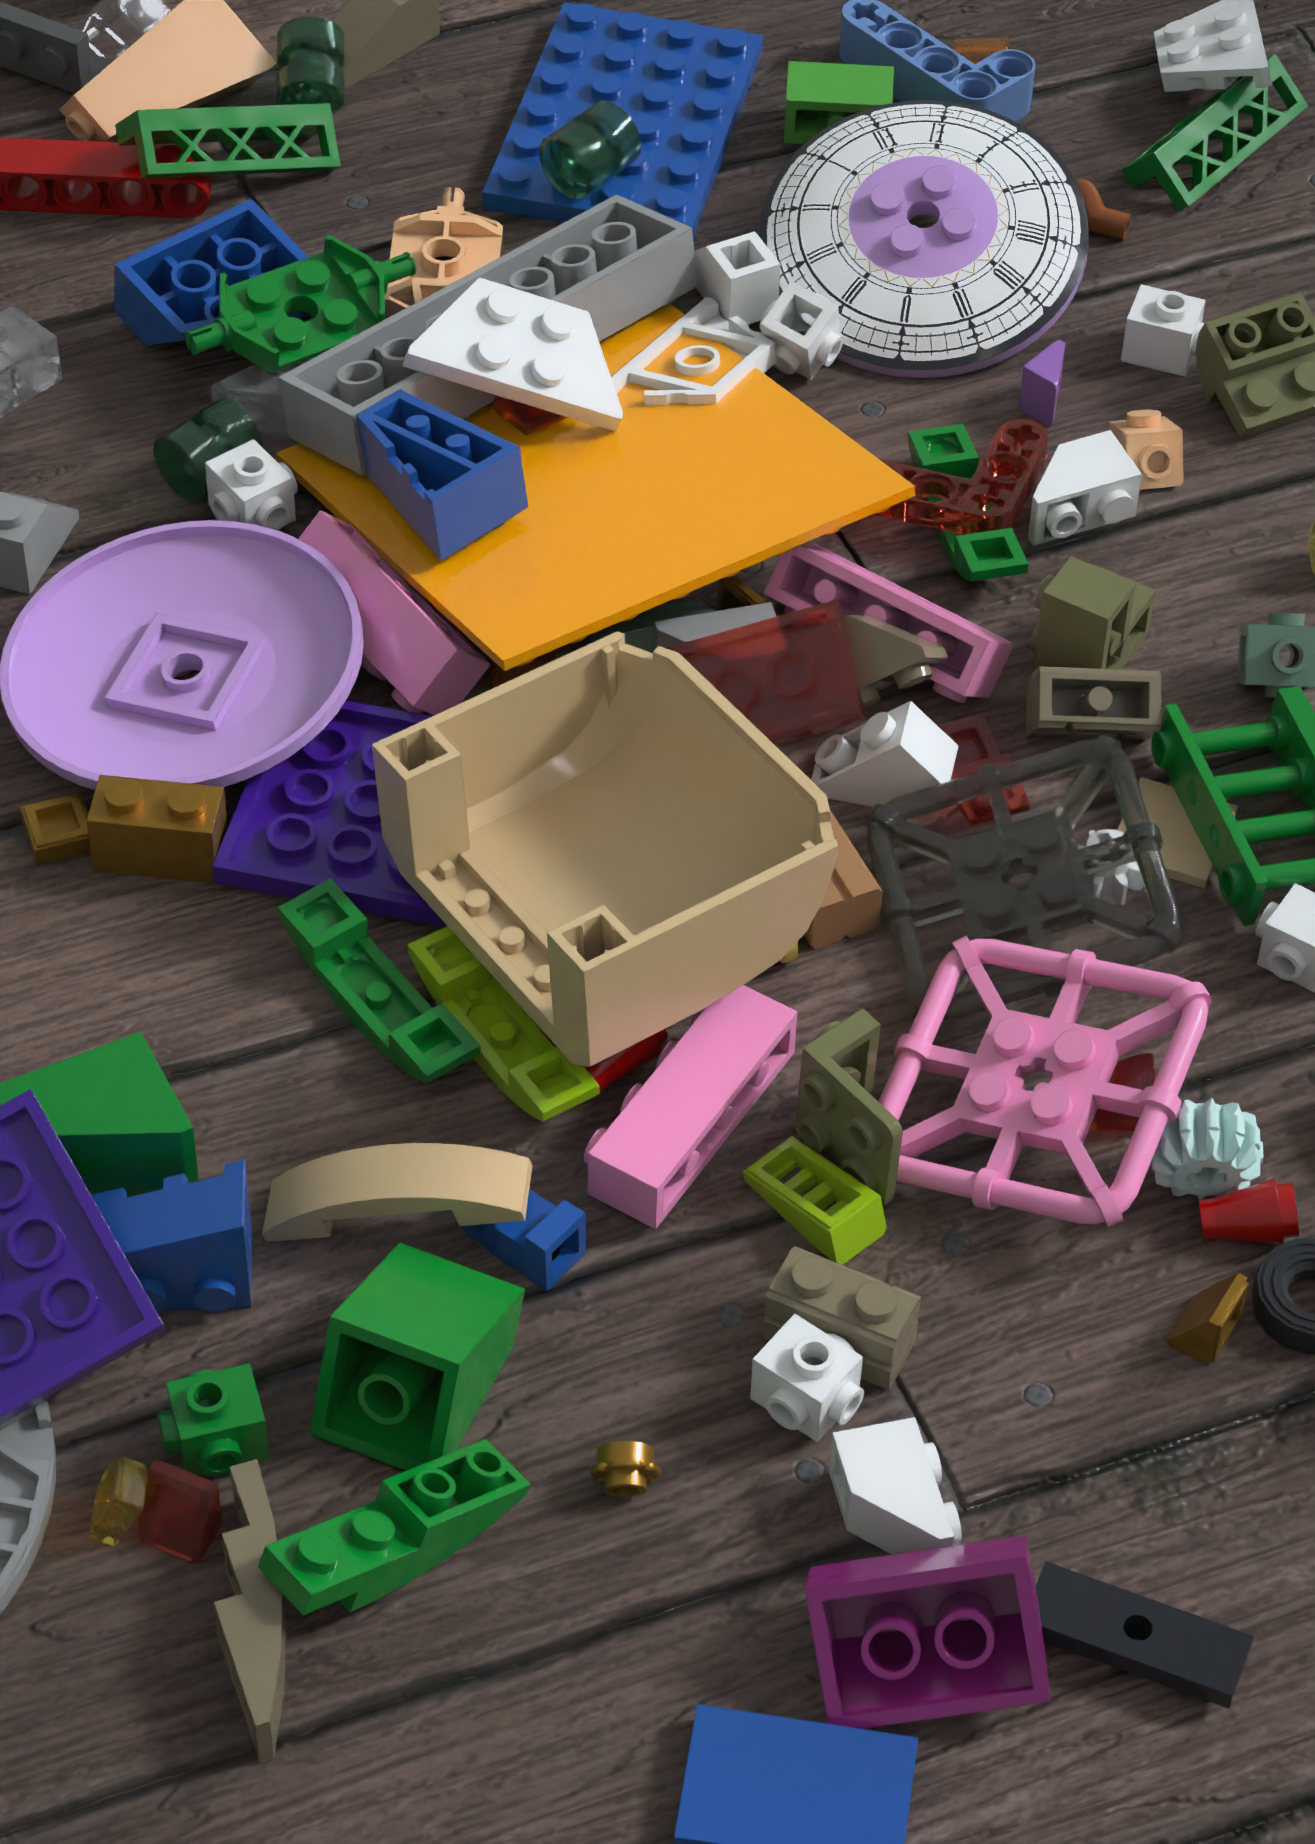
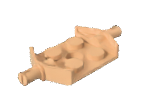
M451 187L442 192V205L437 206L436 210L403 216L394 221L389 259L402 255L404 252H409L410 257H413L416 264V274L388 284L387 293L385 294V319L500 258L501 251H503V226L498 221L464 211L465 194L461 189L455 188L453 202ZM441 256L452 257L453 259L441 261L436 260L435 258Z

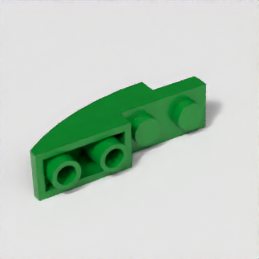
M484 1439L382 1480L374 1502L266 1545L258 1568L303 1616L336 1601H340L351 1613L411 1582L454 1554L527 1495L531 1484Z

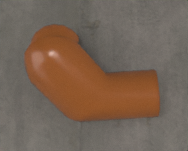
M1077 179L1076 182L1084 199L1088 216L1089 232L1125 240L1131 222V214L1106 208L1096 186L1086 179Z

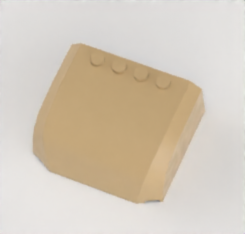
M618 631L372 744L382 837L401 875L573 1065L592 1066L703 1010L780 961L807 932L824 901L838 857V843L834 839L830 822V808L827 795L678 652L658 646L653 653L625 644L624 633Z

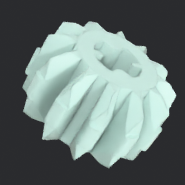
M1210 1098L1206 1103L1198 1104L1190 1100H1184L1176 1119L1166 1124L1152 1158L1151 1168L1155 1173L1156 1184L1171 1187L1172 1193L1175 1196L1193 1194L1197 1196L1198 1200H1202L1205 1196H1221L1228 1194L1230 1190L1237 1191L1249 1187L1250 1181L1260 1176V1164L1263 1163V1142L1260 1141V1129L1257 1127L1256 1117L1251 1113L1241 1112L1239 1103L1231 1102L1219 1105L1215 1104L1213 1098Z

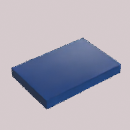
M697 1704L674 1834V1844H905L919 1737Z

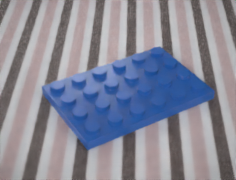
M564 2L482 191L483 209L564 223L617 194L692 227L694 239L763 52V35L747 33L734 28L723 29L699 25L687 20L675 21L645 16L638 12H620L596 8L589 4Z

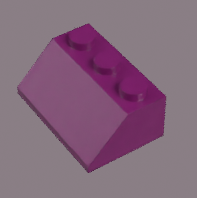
M1027 1535L810 1567L805 1594L828 1724L864 1729L1051 1702L1039 1603Z

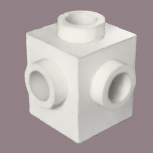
M790 281L780 297L768 306L762 316L759 327L763 335L775 342L776 363L773 366L786 374L792 375L794 372H797L809 380L813 379L822 365L828 367L834 362L844 340L841 336L838 306L824 296L811 292L793 281Z
M254 439L205 462L208 503L218 521L256 524L279 530L296 521L294 494L297 493L298 487L292 471L285 463H278Z
M794 1314L753 1358L750 1399L767 1409L771 1417L781 1426L790 1430L798 1429L814 1441L819 1442L835 1423L839 1425L846 1424L859 1408L864 1396V1390L860 1388L863 1356L856 1353L853 1347L842 1337L832 1333L826 1334L797 1314Z

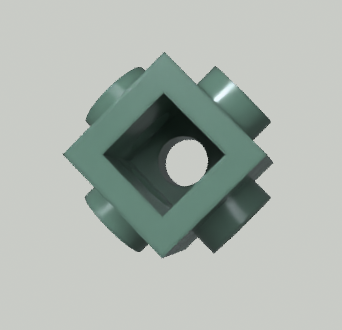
M1268 613V625L1240 624L1237 684L1265 685L1264 697L1275 698L1277 690L1281 688L1296 686L1315 687V626H1304L1305 614ZM1286 645L1290 651V660L1283 666L1279 660V652Z

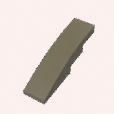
M257 1459L229 1467L233 1504L241 1528L222 1533L226 1573L234 1596L215 1601L214 1610L218 1641L259 1763L274 1759L285 1693L286 1619L282 1592L258 1568L265 1546L276 1542L277 1539L274 1518Z

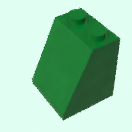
M141 1031L0 1083V1105L32 1089L91 1195L122 1187L126 1191L127 1197L163 1189V1178L183 1173L187 1177L188 1183L199 1181L193 1126Z
M399 1243L330 1316L310 1434L405 1471L456 1451L514 1347L525 1288Z

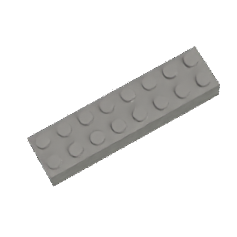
M617 194L278 377L288 437L361 476L366 474L357 414L396 391L403 390L463 420H466L470 414L493 401L504 398L402 366L409 346L479 277L588 311L600 342L621 329L631 327L637 320L662 306L673 303L676 298L698 286L692 227Z

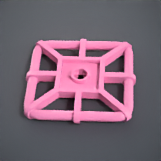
M967 936L952 942L954 949L947 953L938 966L909 1033L901 1035L893 1050L897 1060L878 1102L899 1121L921 1070L960 1078L965 1081L954 1106L903 1131L896 1182L972 1199L975 1207L987 1210H994L1000 1205L1077 1224L1096 1225L1104 1222L1108 1228L1123 1221L1122 1213L1129 1209L1139 1193L1166 1124L1173 1122L1180 1110L1181 1100L1178 1094L1205 1030L1208 1009L1212 1004V998L1205 986L1200 982H1192L1177 975L1097 960L1094 952L1075 949L1072 954H1066L996 939H974L970 941ZM982 964L1064 979L1065 983L1050 1018L1008 1010ZM964 973L967 974L991 1018L976 1054L932 1045ZM1091 985L1168 1000L1109 1030L1075 1024ZM1175 1029L1153 1086L1141 1090L1109 1083L1120 1056ZM1046 1072L1047 1076L1052 1078L1049 1083H1038L1034 1091L1026 1090L1024 1079L1032 1073ZM1098 1109L1139 1117L1110 1188L1102 1180L1083 1146ZM965 1132L998 1139L986 1168H981L978 1173L914 1158ZM1023 1145L1066 1154L1090 1197H1082L1009 1180Z

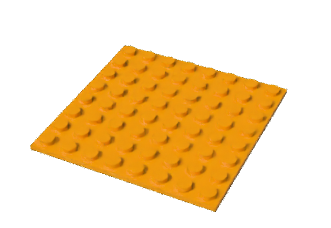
M672 304L662 306L637 320L631 327L621 329L600 341L599 343L610 376L612 377L685 314ZM683 333L643 370L712 387L744 358L722 342ZM696 345L710 346L718 350L720 354L719 367L706 375H684L678 372L675 367L676 353L686 347ZM695 355L686 358L682 362L690 365H701L711 361L712 358L705 355ZM756 367L717 404L689 405L687 403H672L668 405L644 406V390L660 389L629 382L617 393L623 415L615 432L507 398L497 399L470 414L465 421L520 447L528 508L440 561L367 474L361 476L301 443L276 453L277 462L285 463L292 471L295 479L338 519L351 524L387 564L504 671L516 666L526 665L536 657L567 644L580 642L590 634L618 622L631 620L638 616V614L670 600L683 598L693 590L719 579L734 576L741 570L773 556L786 554L794 547L822 535L835 533L843 526L869 515L884 512L891 506L915 496V486Z

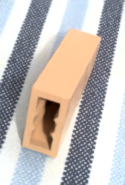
M183 0L73 95L59 110L66 117L65 122L68 129L78 140L116 142L118 140L115 124L136 110L199 107L253 84L276 64V61L224 0Z

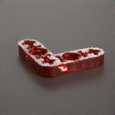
M1015 419L1003 423L997 430L972 479L881 460L915 486V496L874 515L960 535L1013 528L1046 464L1049 433L1043 425L1033 420ZM1020 447H1022L1021 455L1014 453L1017 452L1020 449ZM1007 476L1018 480L1000 481L993 477ZM939 497L944 499V501L929 502L919 498ZM989 502L997 505L993 506L992 508H990L989 511H987L989 508Z

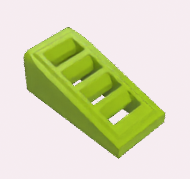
M793 1136L742 1171L744 1181L818 1251L833 1262L844 1265L882 1237L886 1231L887 1226L881 1196ZM797 1167L802 1170L784 1184L779 1181ZM816 1184L818 1185V1186H816L814 1189H812L811 1191H809L807 1194H805L803 1197L801 1196L802 1194H804L805 1192H807L809 1189H811V1188H812L813 1186H815ZM835 1201L837 1202L836 1204H834L832 1207H830V1208H829L828 1210H826L825 1212L823 1211V1210L826 1209L828 1206H830L831 1204H833Z

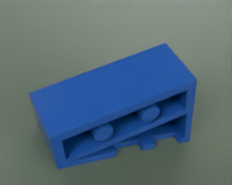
M403 390L396 391L357 414L367 476L440 561L492 529L500 527L505 521L528 508L519 446Z
M245 1159L225 1164L224 1175L188 1183V1179L183 1173L163 1178V1189L127 1197V1193L122 1187L91 1195L157 1312L160 1310L192 1309L222 1312L230 1308H251L253 1236Z

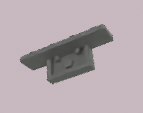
M0 2L1 67L76 94L114 61L90 52L88 33Z

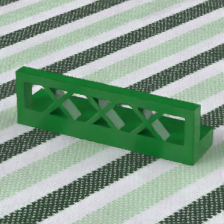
M1277 55L1269 56L1267 62L1272 84L1287 107L1284 111L1281 112L1268 107V87L1255 88L1253 76L1234 77L1229 81V86L1226 89H1220L1121 169L1132 188L1156 176L1179 212L1194 203L1304 111L1308 104ZM1238 111L1253 116L1252 136L1238 132ZM1208 136L1223 140L1222 161L1207 157ZM1177 161L1193 166L1192 187L1187 190L1172 167Z
M330 103L136 110L115 124L118 145H136L142 179L331 171L341 166ZM318 134L322 156L309 157L293 142L294 139H310ZM272 140L278 145V148L270 159H262L245 143L247 141ZM224 142L231 149L222 161H214L197 145L198 143ZM176 144L182 149L174 163H156L154 145ZM285 153H287L291 158L282 157ZM237 154H238V155H239L242 159H244V160H234V159H235V157H236ZM190 156L195 162H185V161H186V160L188 159V157Z

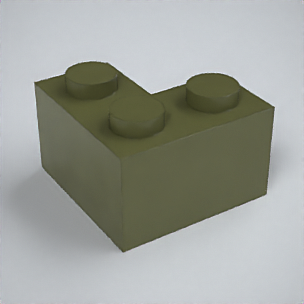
M1070 556L1056 576L1049 574L1045 577L1036 595L1035 607L1040 609V618L1029 644V649L1035 652L1033 672L1039 666L1122 670L1149 634L1156 590L1097 565L1089 564Z

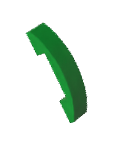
M956 424L908 431L907 441L926 511L940 545L955 570L968 581L1028 573L1029 563L1013 529H1002L978 478L979 457L964 425Z
M331 878L278 906V916L325 990L361 1033L403 1071L415 1079L428 1084L480 1054L481 1045L447 1007L441 1003L432 1008L367 934V918Z

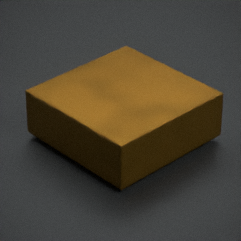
M81 792L20 806L22 823L37 865L91 852L87 828L88 812Z

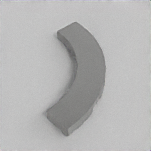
M46 1399L0 1425V1614L7 1607L26 1578L42 1544L51 1515L56 1484V1448L49 1406Z

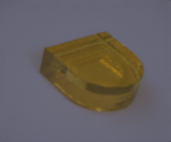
M121 1456L110 1462L101 1478L94 1500L90 1529L93 1540L115 1546L142 1511L147 1482V1467L145 1464Z

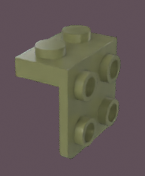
M862 1008L842 1022L834 1021L828 1024L812 1042L803 1047L795 1130L802 1143L818 1154L821 1153L827 1160L879 1194L882 1206L884 1207L893 1201L895 1196L903 1130L899 1121L872 1096L881 1024Z

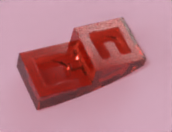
M983 714L937 725L958 745L947 791L971 825L1029 811L1031 804L1010 754L1000 755Z

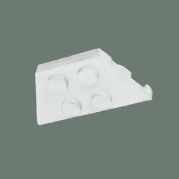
M1221 0L1153 32L1165 92L1189 91L1192 89H1226L1229 86L1228 77L1253 76L1255 88L1272 86L1253 0Z
M480 277L409 346L403 361V367L614 432L622 420L623 411L589 312Z
M705 297L614 374L611 379L616 393L629 382L660 389L644 390V406L668 405L672 403H687L689 405L717 404L755 367L765 373L776 363L775 342L761 332L751 330L749 324L737 315L726 320L719 314V302L713 298ZM683 333L722 342L744 358L712 387L643 370ZM696 345L686 347L675 355L676 370L688 376L709 374L720 365L718 350L710 346ZM695 355H705L712 358L711 361L701 365H690L682 362L686 358Z

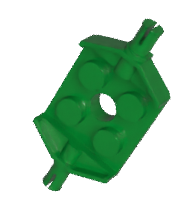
M328 235L325 236L324 252L228 286V276L226 273L220 274L219 318L215 319V322L185 332L187 347L193 355H198L200 352L223 344L227 352L234 350L268 372H276L311 359L385 320V294L387 293L388 284L415 275V261L413 257H410L409 252H404L402 255L382 262L373 261L370 256ZM294 311H304L311 314L314 318L303 322L298 318L288 317L287 315Z

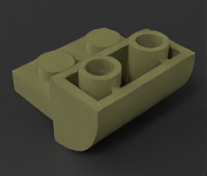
M1302 292L1204 323L1196 343V362L1200 382L1208 402L1220 400L1239 439L1315 415V317Z

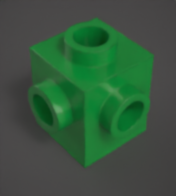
M250 1363L217 1371L200 1370L189 1374L185 1378L166 1382L169 1411L157 1413L159 1429L165 1454L169 1455L179 1452L185 1479L203 1475L221 1476L230 1473V1466L257 1459L258 1463L269 1460L266 1421Z

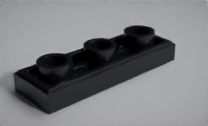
M1045 1561L1035 1585L1044 1642L1222 1707L1230 1708L1254 1639L1253 1635Z

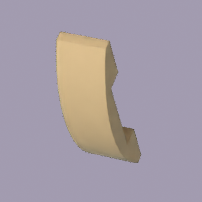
M442 1143L387 1144L330 1154L294 1167L272 1180L262 1235L266 1242L330 1237L333 1220L445 1210H452L459 1226L525 1221L533 1166L529 1158L509 1152Z

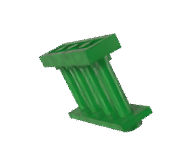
M1300 686L1281 688L1277 690L1271 713L1265 718L1264 722L1191 733L1177 704L1165 705L1160 731L1154 732L1151 740L1154 761L1159 768H1164L1218 876L1219 888L1223 899L1228 903H1232L1243 926L1255 925L1265 891L1292 887L1295 883L1298 885L1315 883V858L1260 866L1249 844L1315 835V713ZM1268 746L1271 751L1276 752L1283 766L1213 776L1204 756ZM1291 790L1294 795H1299L1306 810L1236 821L1226 799Z

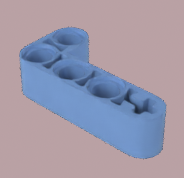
M849 0L843 5L839 41L840 58L846 64L894 66L893 96L900 101L936 100L968 104L990 110L1015 122L1024 118L1030 112L1036 64L1029 54L1014 49L1001 50L974 64L878 0Z

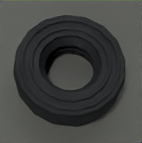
M1296 1238L1276 1246L1261 1261L1251 1294L1255 1317L1266 1334L1286 1348L1309 1355L1315 1354V1314L1301 1310L1294 1305L1289 1297L1288 1288L1300 1279H1315V1238Z

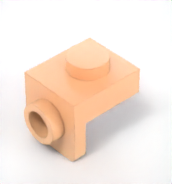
M1149 409L1130 411L1127 413V420L1109 421V430L1112 431L1142 473L1140 490L1175 487L1183 484V429L1165 416L1161 417L1160 411Z

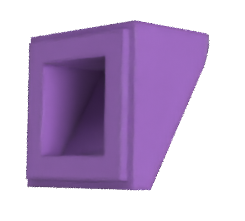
M1060 339L1053 342L1025 364L1022 373L1019 409L1048 426H1051L1054 421L1061 383L1066 343Z

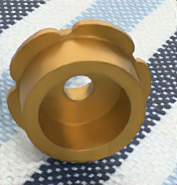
M616 1441L599 1446L597 1448V1464L590 1469L591 1477L596 1479V1482L604 1485V1492L607 1495L622 1498L637 1497L647 1492V1484L654 1482L655 1478H658L661 1474L660 1467L654 1464L653 1447L636 1441Z

